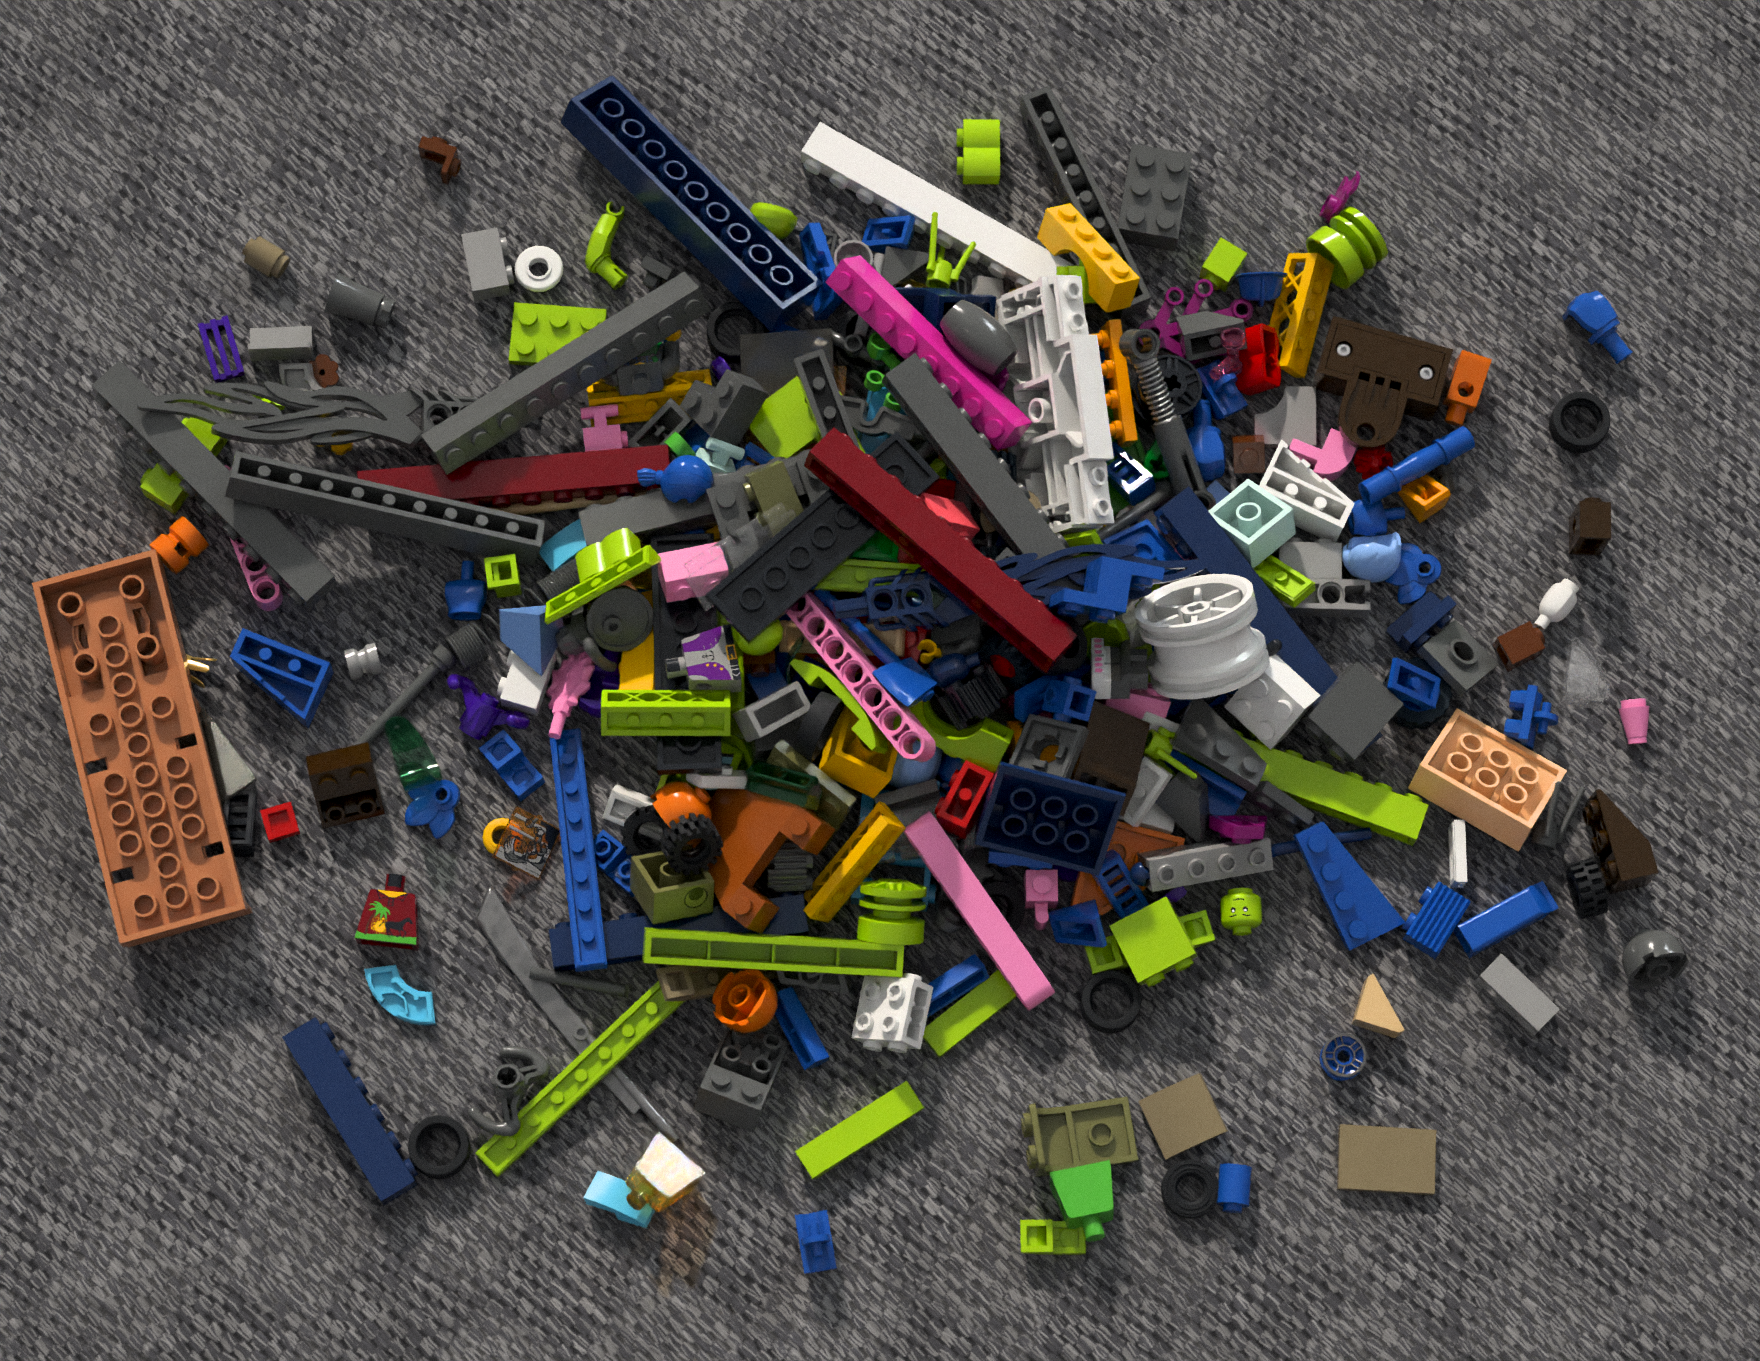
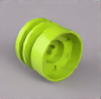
M1351 206L1345 207L1338 216L1331 218L1330 227H1320L1306 240L1308 253H1319L1335 265L1331 282L1342 289H1348L1364 274L1363 268L1372 269L1375 267L1376 262H1381L1388 254L1386 243L1375 225L1363 213Z
M892 878L861 882L860 893L873 897L860 898L859 905L873 909V913L858 917L857 939L889 945H915L923 943L925 920L911 916V912L926 909L925 902L913 899L926 897V886L911 883L908 880Z

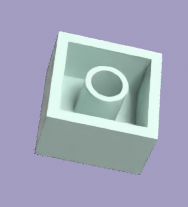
M1250 479L1243 482L1209 510L1210 514L1253 569L1296 534L1293 508Z

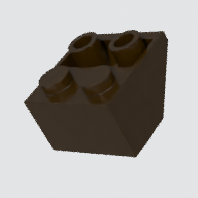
M368 742L306 756L308 774L323 829L385 814Z

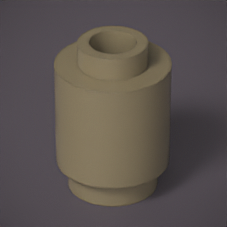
M261 236L256 240L251 238L242 252L245 255L244 263L269 278L274 276L279 279L288 267L291 259L285 255L286 251Z

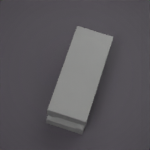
M1502 953L1475 980L1482 989L1533 1037L1560 1010Z

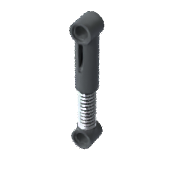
M1150 329L1127 330L1120 337L1119 349L1122 355L1130 359L1131 364L1135 365L1136 373H1140L1138 378L1142 379L1140 381L1144 385L1142 389L1146 390L1143 394H1147L1145 399H1149L1147 404L1151 405L1149 407L1150 410H1153L1151 415L1155 416L1152 420H1156L1151 427L1175 495L1189 486L1209 511L1216 505L1215 498L1206 489L1182 417L1174 412L1173 403L1169 402L1171 397H1168L1169 392L1166 391L1168 387L1164 386L1166 382L1162 381L1164 377L1160 376L1162 371H1158L1160 366L1157 365L1159 361H1157L1158 358L1156 357L1160 347L1159 338ZM1138 337L1143 341V348L1140 352L1136 348Z

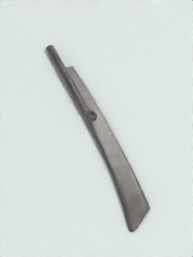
M489 887L484 895L475 921L534 1001L580 1055L597 1039L596 1035L577 1014L554 983L529 978L531 966L540 968L542 966L521 937L494 887ZM620 1064L602 1079L603 1083L632 1114L641 1109L671 1145L681 1138L679 1133Z

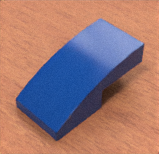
M504 729L479 748L482 755L520 802L546 783L543 776L524 756L523 751Z

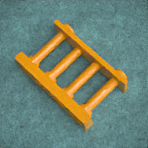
M1121 319L1108 320L1101 327L1099 333L1089 335H1097L1098 345L1101 349L1104 348L1106 360L1103 361L1101 367L1102 374L1105 379H1109L1110 390H1108L1105 396L1107 406L1113 409L1114 421H1112V424H1109L1110 433L1114 439H1117L1118 445L1122 448L1132 446L1138 438L1127 361L1119 349L1120 337L1123 334Z

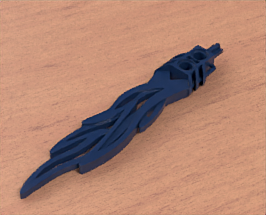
M1091 544L1065 548L1035 560L1038 557L1037 553H1027L1008 557L996 563L1000 569L1016 563L1015 568L1002 571L1020 583L1029 582L1022 585L1024 590L1034 599H1038L1046 606H1049L1052 594L1065 588H1071L1046 585L1068 577L1077 586L1084 587L1086 574L1078 573L1087 570L1088 563L1101 556L1164 567L1165 570L1185 569L1178 573L1164 575L1163 581L1156 584L1173 582L1194 575L1207 568L1213 561L1208 558L1174 561L1151 560L1132 556L1137 551V548L1133 546ZM1082 554L1089 555L1052 563L1059 559ZM918 567L914 573H906L908 569H902L898 575L872 578L868 583V587L862 592L863 597L833 601L835 620L866 616L867 624H874L875 628L879 631L905 629L909 632H917L918 629L916 627L919 626L925 630L934 629L933 624L941 628L950 627L949 624L976 613L927 571L921 572L922 567ZM892 582V584L874 586L875 584ZM930 587L946 598L935 610L933 609ZM1145 588L1144 591L1129 589L1128 601L1146 597L1151 594L1152 589ZM906 594H918L921 598V606H910L906 601ZM877 597L886 598L890 603V609L887 611L878 610L874 605V599ZM889 621H893V622H894L893 624H885V625H881V624H880L881 622H889Z

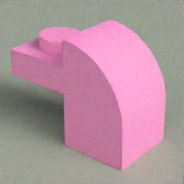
M1331 428L1323 449L1293 438L1289 450L1300 460L1304 458L1310 464L1309 468L1314 469L1313 471L1322 479L1326 478L1329 481H1333L1342 476L1348 469L1356 447L1349 445L1341 436L1340 431Z

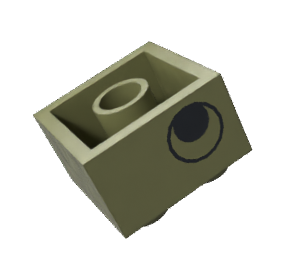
M691 845L683 846L681 850H689L693 847ZM662 851L631 857L630 889L652 924L667 923L672 920L713 912L715 881L708 870L704 871L702 867L699 869L700 874L694 875L692 870H690L689 876L684 875L682 871L677 873L674 868H671Z

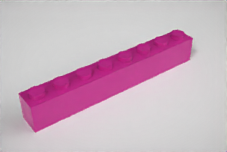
M861 255L844 258L840 261L826 283L905 360L914 353L920 359L922 357L925 358L933 368L934 373L932 375L939 384L943 382L953 395L951 400L957 408L962 407L966 410L972 419L971 425L977 431L983 433L997 450L1015 446L1033 422L984 374L967 362L952 347L949 341Z

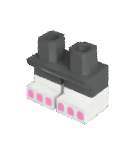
M1091 638V689L1097 691L1095 699H1130V689H1148L1147 649H1130V639L1123 641L1120 647L1104 646V638Z

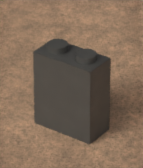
M1356 661L1349 664L1303 716L1301 721L1306 724L1305 730L1316 740L1321 738L1329 746L1328 751L1334 758L1341 762L1345 760L1348 763L1360 755L1403 706V703Z

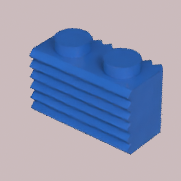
M1437 882L1433 889L1427 886L1418 901L1423 905L1419 913L1416 915L1411 912L1402 926V929L1407 931L1402 939L1433 959H1436L1471 903L1469 899H1466L1441 882Z

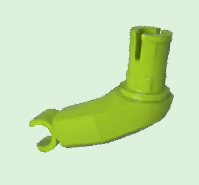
M610 201L606 205V214L600 217L590 236L585 256V265L590 273H598L614 290H617L628 279V275L611 260V245L619 227V222L624 218V206L621 207L620 212L613 213L611 212L613 202Z

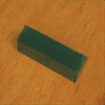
M758 760L744 772L747 778L744 790L817 811L823 791L816 776Z

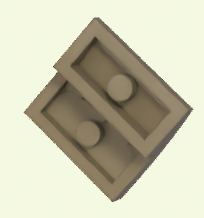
M1201 1073L1186 1078L1138 1101L1165 1160L1171 1159L1228 1132Z

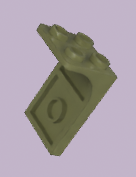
M1128 1097L1053 1108H1037L1035 1104H1029L1026 1113L1022 1114L1021 1128L1023 1138L1029 1137L1030 1145H1028V1150H1026L1028 1169H1034L1035 1177L1048 1176L1053 1171L1110 1160L1111 1166L1138 1162Z

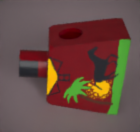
M387 874L385 890L370 889L355 935L358 944L418 951L417 899L415 894L404 893L405 876Z

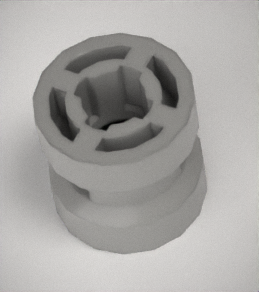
M375 643L365 645L360 651H357L355 648L344 650L351 680L360 679L363 673H370L372 675L382 673Z

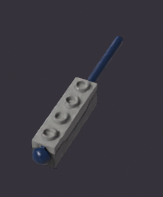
M1369 827L1333 833L1341 844L1372 838ZM1264 836L1263 839H1251V844H1237L1232 842V838H1219L1137 853L1138 862L1132 866L1130 878L1136 885L1144 886L1150 891L1155 892L1274 870L1273 857L1300 852L1295 840L1271 844L1270 839Z

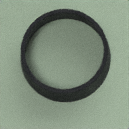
M821 691L810 706L799 728L793 749L811 762L822 751L837 722L844 703L841 698Z

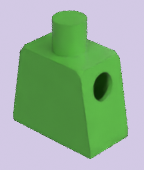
M1110 1160L1050 1172V1189L1068 1229L1083 1227L1085 1238L1088 1242L1103 1239L1105 1234L1102 1223L1112 1221L1114 1212Z

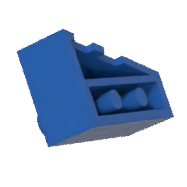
M242 628L230 655L234 667L309 729L334 673L330 662Z

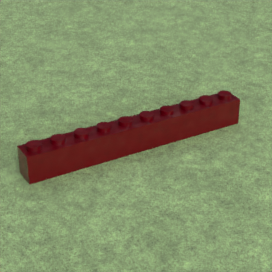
M834 427L809 451L804 466L1042 671L1047 673L1071 648L1078 635L1073 632L1067 622L1055 617L1042 601L1034 599L1027 593L1019 581L1007 576L1000 570L999 565L993 559L985 557L979 552L970 539L962 537L951 528L950 523L944 517L937 516L930 510L921 497L909 492L896 476L888 474L882 469L873 456L865 454L854 445L853 440L847 434L840 433Z
M668 445L470 461L448 475L445 474L438 464L357 471V478L478 506L492 505L493 508H507L511 506V503L536 506L540 505L542 501L554 500L556 503H569L573 501V498L582 497L591 501L601 500L606 495H616L619 498L623 496L633 497L635 493L661 488L657 484L648 487L641 486L638 481L637 470L648 468L656 472L657 470L664 471L672 462V453Z

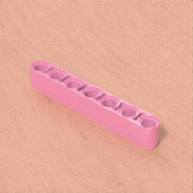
M809 592L803 597L806 600L804 609L799 611L798 602L786 612L787 615L900 755L918 762L930 760L936 751V743L911 710L896 699L872 673L877 668L838 620H835L834 615L824 606V603L814 593ZM821 621H824V631L818 635L817 627ZM842 644L844 652L840 658H837L836 650ZM859 668H862L863 676L860 681L856 682L855 673ZM881 691L882 700L876 706L874 704V697ZM900 715L902 722L900 727L895 730L893 722L896 716ZM919 739L921 742L920 750L916 754H914L912 748L913 743L915 742V740Z
M926 812L906 826V829L903 831L905 836L1024 1007L1030 1011L1055 993L1053 987L931 812Z

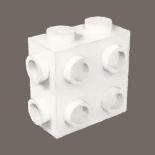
M903 973L902 978L864 976L851 1038L862 1042L864 1049L881 1052L882 1047H888V1050L898 1053H907V1049H921L933 987L921 982V976L910 973Z

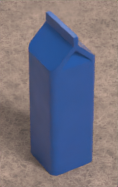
M1541 881L1457 925L1454 929V934L1467 956L1471 958L1559 909L1544 882Z

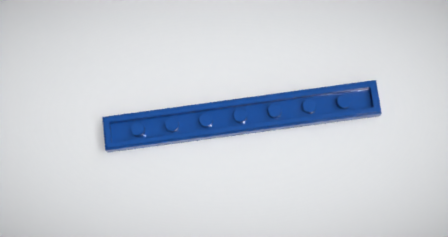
M581 729L563 730L560 739L550 737V747L575 971L606 969L608 966Z

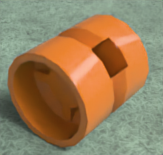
M181 516L169 527L168 535L160 534L149 544L151 550L155 549L161 557L163 564L172 573L177 575L189 564L190 556H199L209 547V544L192 523L184 516ZM177 544H178L181 548L178 549V550H175L174 548H175V547L177 546Z

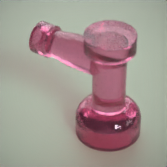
M1232 327L1221 332V344L1227 349V357L1217 367L1210 370V376L1213 380H1219L1224 374L1235 373V375H1238L1242 372L1243 364L1239 360V349L1244 346L1246 341V334L1242 329Z

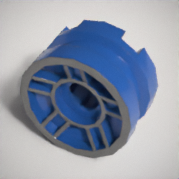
M1340 1033L1327 1040L1320 1051L1319 1061L1321 1068L1327 1076L1333 1080L1347 1081L1353 1079L1361 1072L1366 1064L1367 1052L1359 1038L1352 1034ZM1342 1050L1347 1057H1350L1345 1063L1340 1062L1337 1058V1054Z

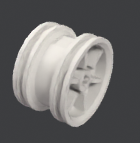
M1230 574L1194 576L1154 590L1137 604L1134 612L1140 638L1155 648L1148 658L1147 666L1152 687L1158 694L1173 699L1209 698L1239 689L1253 682L1266 671L1270 659L1266 649L1265 637L1259 630L1250 626V622L1256 617L1258 612L1253 585L1246 578Z

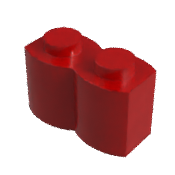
M1261 323L1246 328L1247 349L1230 353L1235 362L1233 373L1238 378L1235 385L1241 393L1251 396L1280 386L1281 368L1277 358L1279 340L1276 329Z

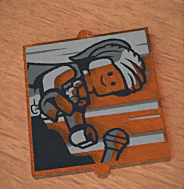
M516 806L492 857L511 866L512 871L519 870L539 880L558 840L560 829L542 820L543 817L541 815L535 816Z

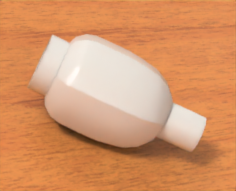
M1565 578L1561 583L1553 584L1540 602V616L1535 621L1534 626L1539 628L1540 631H1544L1550 622L1563 620L1577 602L1576 593L1579 590L1577 585Z

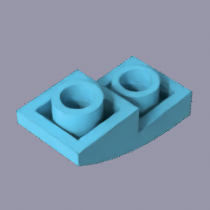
M580 519L563 528L541 546L539 554L551 571H555V569L560 568L563 564L565 565L571 559L573 560L576 554L587 546Z
M597 1171L583 1197L587 1205L613 1212L618 1220L647 1228L660 1203L659 1200L654 1208L657 1202L654 1195L652 1196L651 1204H649L635 1191L636 1189H641L640 1187L635 1185L630 1187L633 1184ZM634 1194L641 1201L645 1202L638 1210L633 1209L627 1202Z

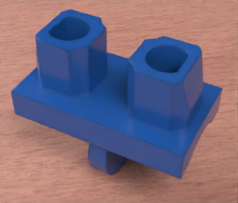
M1220 359L1205 367L1196 369L1200 374L1203 385L1202 395L1206 396L1212 405L1211 413L1216 420L1226 418L1247 407V402L1235 385V382L1238 380L1235 373L1228 374Z
M1528 685L1527 690L1511 691L1509 707L1511 710L1523 711L1522 720L1507 719L1504 727L1505 736L1512 740L1520 741L1523 746L1530 749L1534 747L1537 725V733L1546 735L1548 726L1557 725L1559 718L1557 715L1550 713L1551 703H1542L1543 695L1538 692V686Z
M827 1210L795 1215L804 1274L837 1269Z

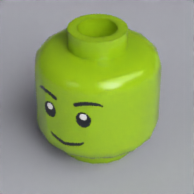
M1251 888L1227 890V895L1220 899L1221 925L1226 929L1232 930V934L1236 936L1252 934V929L1259 927L1262 923L1260 896L1253 893Z

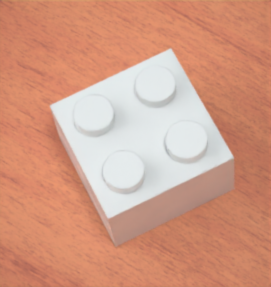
M1276 654L1269 656L1270 663L1266 671L1253 682L1239 688L1224 706L1270 750L1290 733L1321 696Z

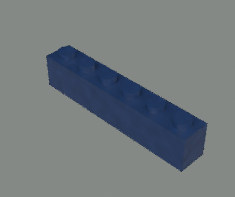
M315 1017L283 1036V1040L383 1206L417 1186L413 1179L418 1175L409 1158L403 1161L396 1151L402 1146L393 1131L387 1134L380 1123L385 1118L376 1103L371 1106L367 1103L364 1095L369 1092L360 1077L358 1076L353 1079L347 1068L352 1066L343 1049L337 1052L331 1041L336 1037L327 1022L320 1025Z

